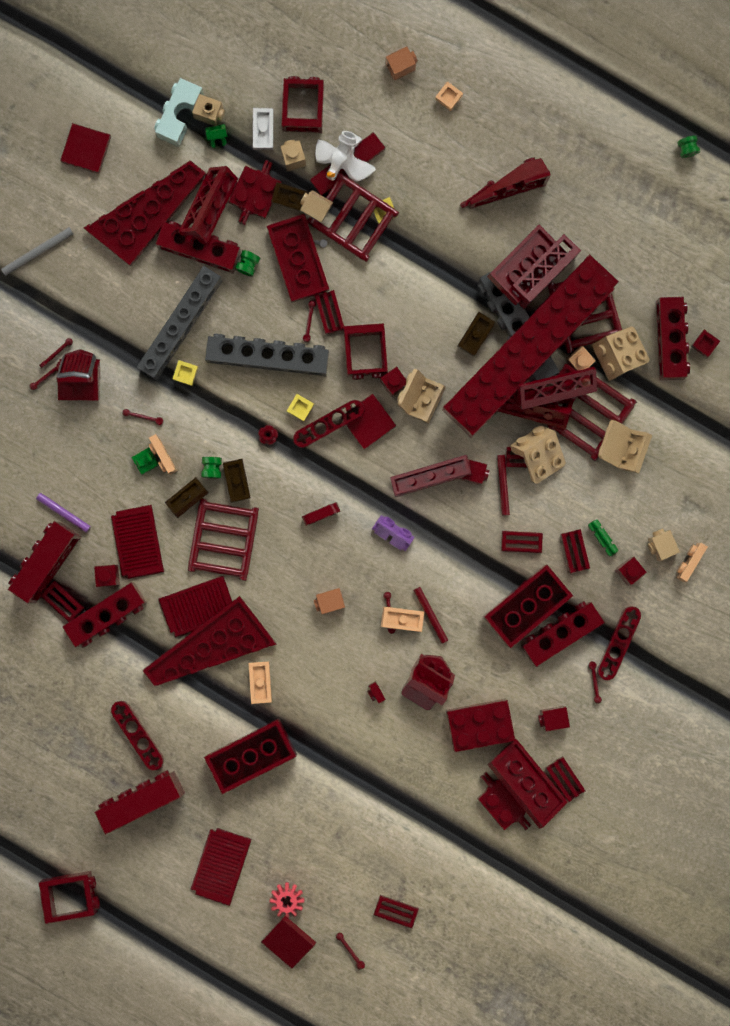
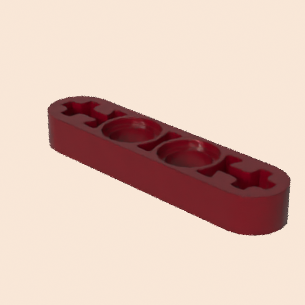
M352 400L295 432L293 436L294 443L299 447H308L360 418L365 412L364 404L359 400ZM353 404L356 406L360 405L359 414L355 412L349 414L351 419L348 420L343 409L346 408L348 412L353 408ZM336 413H340L343 416V422L339 425H336L332 420ZM318 423H323L326 427L325 433L321 435L315 431V426ZM311 428V432L316 438L313 439V437L310 436L306 438L305 444L304 442H299V434L302 433L303 435H307L310 433L308 429Z
M630 606L622 611L597 668V674L601 679L611 680L616 676L641 619V612L638 608ZM634 610L636 619L630 620L629 624L633 625L631 629L627 625H622V621L627 623L629 616L626 613ZM621 628L627 629L629 633L625 640H621L618 637V631ZM612 647L620 649L621 653L618 658L610 656L609 652ZM606 658L617 662L616 665L611 664L609 668L612 671L611 675L607 674L604 677V672L601 670L603 667L607 668L609 662H605Z
M126 701L115 702L111 707L112 716L145 766L150 770L160 769L164 764V757L131 706ZM118 704L120 707L125 706L124 713L126 716L129 714L132 716L123 723L121 719H124V716L121 713H116ZM129 721L136 722L138 726L136 732L131 733L127 730L126 725ZM141 738H145L149 742V746L145 750L138 747V740ZM153 748L152 756L154 758L158 756L160 759L157 762L158 766L150 764L152 759L149 754L146 757L143 754Z

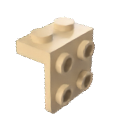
M632 326L608 335L592 345L609 381L650 361L635 328Z
M414 369L406 379L404 391H401L398 396V406L407 415L429 424L446 387L427 379L419 370Z
M611 420L606 429L598 457L621 470L639 473L652 435L632 430L618 421Z
M542 425L535 427L530 433L518 438L516 442L510 445L513 453L524 457L533 483L538 484L565 466L566 462L556 432Z

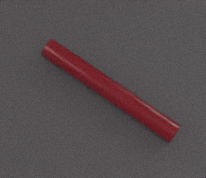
M497 455L502 516L510 515L505 455Z
M421 587L414 589L413 591L441 644L447 642L448 638Z

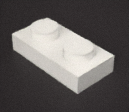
M253 108V150H273V108Z

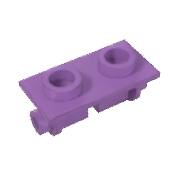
M381 515L372 528L375 531L374 533L384 540H387L389 535H391L393 538L389 543L400 551H406L415 538L409 530L400 528L387 516Z

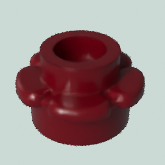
M266 425L258 432L259 440L263 444L272 445L276 442L278 432L273 426Z

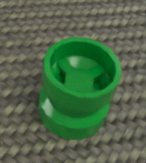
M242 250L240 255L241 261L236 264L235 270L253 277L255 273L254 267L259 264L261 258L252 252Z
M202 457L204 467L201 471V478L220 479L221 471L219 466L222 464V458Z

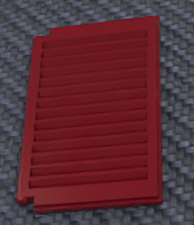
M152 505L116 511V516L112 515L111 521L122 577L128 575V579L164 572Z
M220 576L159 598V602L170 633L174 632L175 637H179L193 632L231 603L232 599L224 576Z
M217 828L216 831L210 829L191 886V890L196 891L195 895L230 906L252 839Z

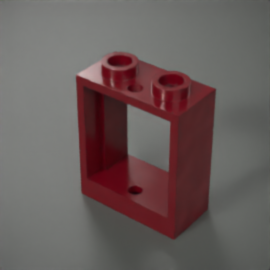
M290 76L284 78L283 132L322 133L324 80H320L318 77L300 79L297 76ZM289 88L318 89L317 119L288 118Z
M384 323L344 326L348 377H352V380L364 379V376L372 375V378L376 379L387 374ZM380 335L382 368L352 370L350 337Z
M91 871L46 878L39 882L45 924L94 916L98 912L97 909L100 908L98 896L95 897L94 892L96 878L92 876ZM83 880L88 909L56 914L52 886Z

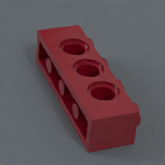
M173 221L169 223L163 222L156 242L158 249L234 274L235 266L241 254V249L237 243L230 240L223 242L219 240V237L211 235L204 248L196 250L194 246L199 241L193 235L185 236L186 239L181 244L175 242L176 238L181 236L178 233L181 227L179 223ZM218 248L223 249L224 252L221 256L216 257L213 255L214 250Z
M659 297L656 301L659 380H684L688 377L687 374H690V363L687 362L689 342H686L688 322H685L688 306L687 302H684V297ZM668 315H675L677 317V323H671L668 319ZM669 335H676L678 337V343H672L669 339ZM671 354L678 356V363H673L670 360Z
M131 582L62 627L75 647L81 646L84 648L93 642L92 638L96 635L101 637L110 631L109 627L113 624L118 626L125 622L127 615L131 613L135 615L145 609L143 605L147 602L135 583ZM123 599L128 603V608L125 611H121L118 607L119 602ZM104 611H108L111 615L108 622H104L101 618ZM87 622L93 624L94 628L91 633H87L84 630V625Z
M583 601L574 607L575 611L571 614H568V612L562 614L557 618V623L554 625L549 623L540 629L541 633L537 636L532 634L523 640L524 644L521 647L535 667L605 623L592 602L586 603ZM576 616L583 618V625L581 627L574 625L573 621ZM559 627L566 629L567 633L564 638H559L556 634ZM542 638H547L550 642L547 649H541L539 646Z

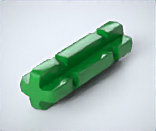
M593 520L588 524L591 532L594 531V536L602 548L605 547L606 550L604 551L609 557L613 556L618 552V548L615 544L611 543L612 539L605 529L600 527L601 523L599 520Z

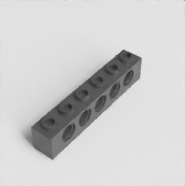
M205 266L202 267L138 364L137 368L156 381L159 379L223 282L221 276Z
M489 272L480 277L478 288L483 296H487L489 300L487 302L488 307L492 313L495 312L499 318L497 323L501 330H505L508 334V341L515 333L512 329V324L519 323L522 326L530 317L519 303L514 305L504 294L500 297L494 296L492 290L498 287L487 277L491 273ZM510 306L513 312L505 314L502 311V307ZM552 357L529 379L530 382L558 375L559 370Z
M213 334V336H208L205 360L207 363L327 376L329 350L325 349V346L313 345V348L305 347L303 343H293L292 346L285 345L284 341L274 340L273 343H266L265 339L253 338V341H248L242 336H233V339L225 338L223 334ZM226 345L233 347L231 354L226 355L223 353V348ZM247 347L253 349V354L249 357L242 355L243 350ZM265 350L273 351V356L270 359L262 357ZM291 352L293 359L291 361H284L282 359L283 354ZM306 354H310L314 358L309 364L302 361L303 356Z

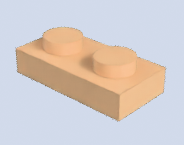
M155 434L149 437L151 443L148 445L154 455L158 454L161 460L158 464L162 471H167L170 475L177 472L159 436Z
M697 543L690 547L687 552L689 556L687 561L682 562L677 569L679 573L676 577L682 582L689 580L708 546L703 543Z
M383 607L381 627L422 632L424 612Z
M269 661L249 663L251 704L272 702Z

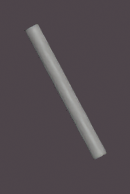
M70 227L3 267L1 269L5 276L74 233Z

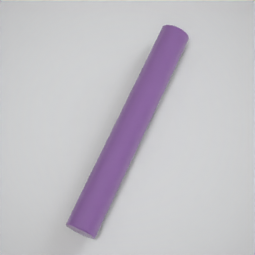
M39 493L36 500L87 533L89 531L90 525L44 494Z

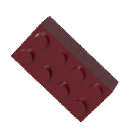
M54 521L46 526L43 531L45 535L41 541L37 540L32 547L33 553L29 558L26 557L20 565L22 569L18 575L14 574L8 583L10 586L7 590L28 604H36L41 597L40 595L49 586L82 537L63 523Z
M546 564L482 617L506 646L512 648L572 598L573 595Z
M278 718L207 754L204 759L221 793L224 794L295 758L297 753Z
M166 770L154 777V781L151 782L148 779L138 784L134 791L129 788L117 795L118 799L116 800L111 797L98 805L99 809L95 811V815L105 835L180 798L185 792L175 771L169 773Z

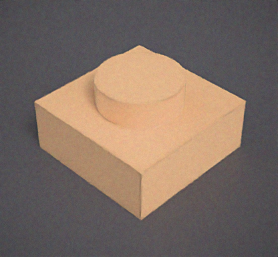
M447 81L436 95L435 100L451 111L461 99L463 93Z
M580 346L566 359L577 371L587 369L595 362V359L583 346Z

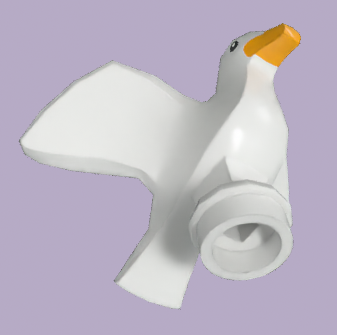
M342 131L339 136L340 145L336 148L323 140H317L315 150L316 162L321 164L331 163L326 175L329 180H335L340 169H344L355 182L366 179L376 170L371 164L355 158L353 154L354 148L362 139L354 133Z

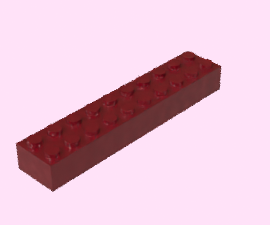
M584 261L445 404L442 411L472 439L518 391V385L526 383L612 294L615 288Z

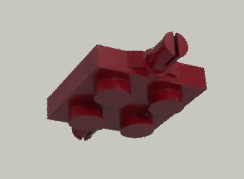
M265 160L261 171L254 170L245 165L229 199L230 204L242 211L237 221L238 223L246 225L249 215H255L266 220L273 204L271 199L276 182L282 183L269 175L273 165L272 162Z
M487 771L483 773L484 775H481L480 778L488 786L485 792L477 799L500 827L506 830L517 821L525 831L528 827H531V824L524 817L526 812L499 779L493 780Z

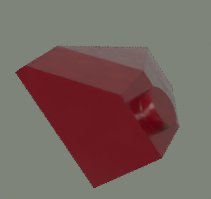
M533 157L526 159L523 164L470 201L469 207L470 209L544 187L551 176L550 171L542 158L535 159Z

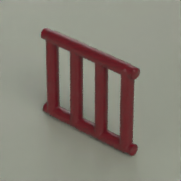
M339 172L336 177L337 181L326 196V199L333 202L343 185L353 190V193L330 228L312 217L307 222L358 258L368 262L370 258L369 253L392 218H396L399 212ZM362 196L370 203L347 238L344 239L336 232L358 198ZM378 207L386 212V214L361 250L352 243L375 208Z
M551 282L548 285L549 294L551 295L562 282ZM612 294L605 300L608 310L591 315L581 326L611 318L614 329L573 341L569 337L564 343L567 353L574 351V348L596 343L604 337L622 330Z
M590 374L585 375L583 378H590ZM597 378V387L625 406L618 416L587 394L571 398L574 401L576 398L580 399L610 421L615 420L623 424L637 403L635 399L631 398L629 400L599 378ZM562 404L561 407L568 408V405ZM571 409L570 417L602 439L596 449L567 429L551 425L547 426V428L555 430L591 455L590 458L596 462L599 458V449L606 432L574 409Z
M202 498L198 506L188 571L195 572V570L236 576L240 577L239 579L242 581H246L259 508L254 507L251 510L210 503ZM206 510L250 517L248 529L204 522ZM202 530L246 537L245 547L240 549L200 542ZM199 550L243 557L241 569L197 562Z

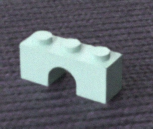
M182 78L179 79L178 83H174L170 101L165 102L163 116L156 121L154 127L158 138L177 147H180L187 132L186 124L176 119L178 112L185 108L193 110L199 94L204 95L202 87Z

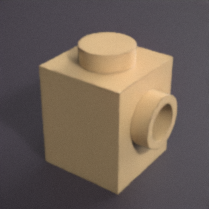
M199 94L192 113L194 119L217 126L218 122L223 120L225 110L223 109L222 102Z
M289 140L280 146L287 171L306 166L300 140Z
M312 190L309 194H304L300 201V204H302L300 210L322 222L333 202Z
M662 528L653 532V537L648 539L650 542L648 543V548L652 555L655 554L658 561L680 553L671 530L664 531Z

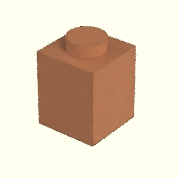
M406 46L386 56L385 64L395 81L415 71L418 61L413 51L410 52Z
M340 588L317 594V599L314 600L316 611H321V614L345 608Z

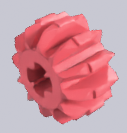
M286 882L285 889L279 884L277 885L278 891L272 890L271 894L274 897L270 898L269 902L275 904L271 908L272 911L279 909L277 916L280 917L282 912H285V916L289 918V912H291L295 917L297 916L296 909L302 911L303 906L299 903H303L305 898L299 897L303 893L302 890L295 892L296 884L290 889L289 882ZM287 896L291 897V904L289 902L288 905L284 904L283 897H285V899Z

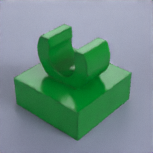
M225 124L206 127L207 140H211L213 148H215L216 139H221L223 146L226 145L225 137H227V130Z
M149 447L131 457L141 475L159 466Z

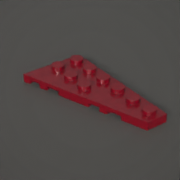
M190 160L172 171L164 179L153 183L148 189L142 190L118 205L113 211L102 215L97 221L83 228L131 267L160 232L163 222L167 223L204 179L206 172Z
M238 596L142 671L154 686H158L208 667L210 668L269 646L277 645V643L242 597Z

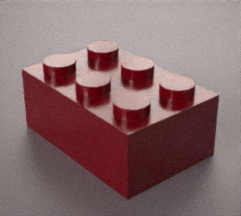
M507 699L446 710L454 752L516 741Z

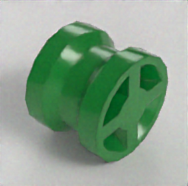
M688 136L677 141L678 146L681 148V158L692 157L701 152L696 143L698 141L697 136Z

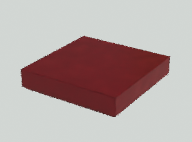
M72 123L60 160L61 163L100 174L111 135Z
M373 393L361 401L365 406L364 414L346 425L364 450L397 426ZM360 405L346 412L348 420L351 419L349 414L353 412L359 414Z
M284 916L263 938L261 943L293 969L315 946L316 941L287 916Z

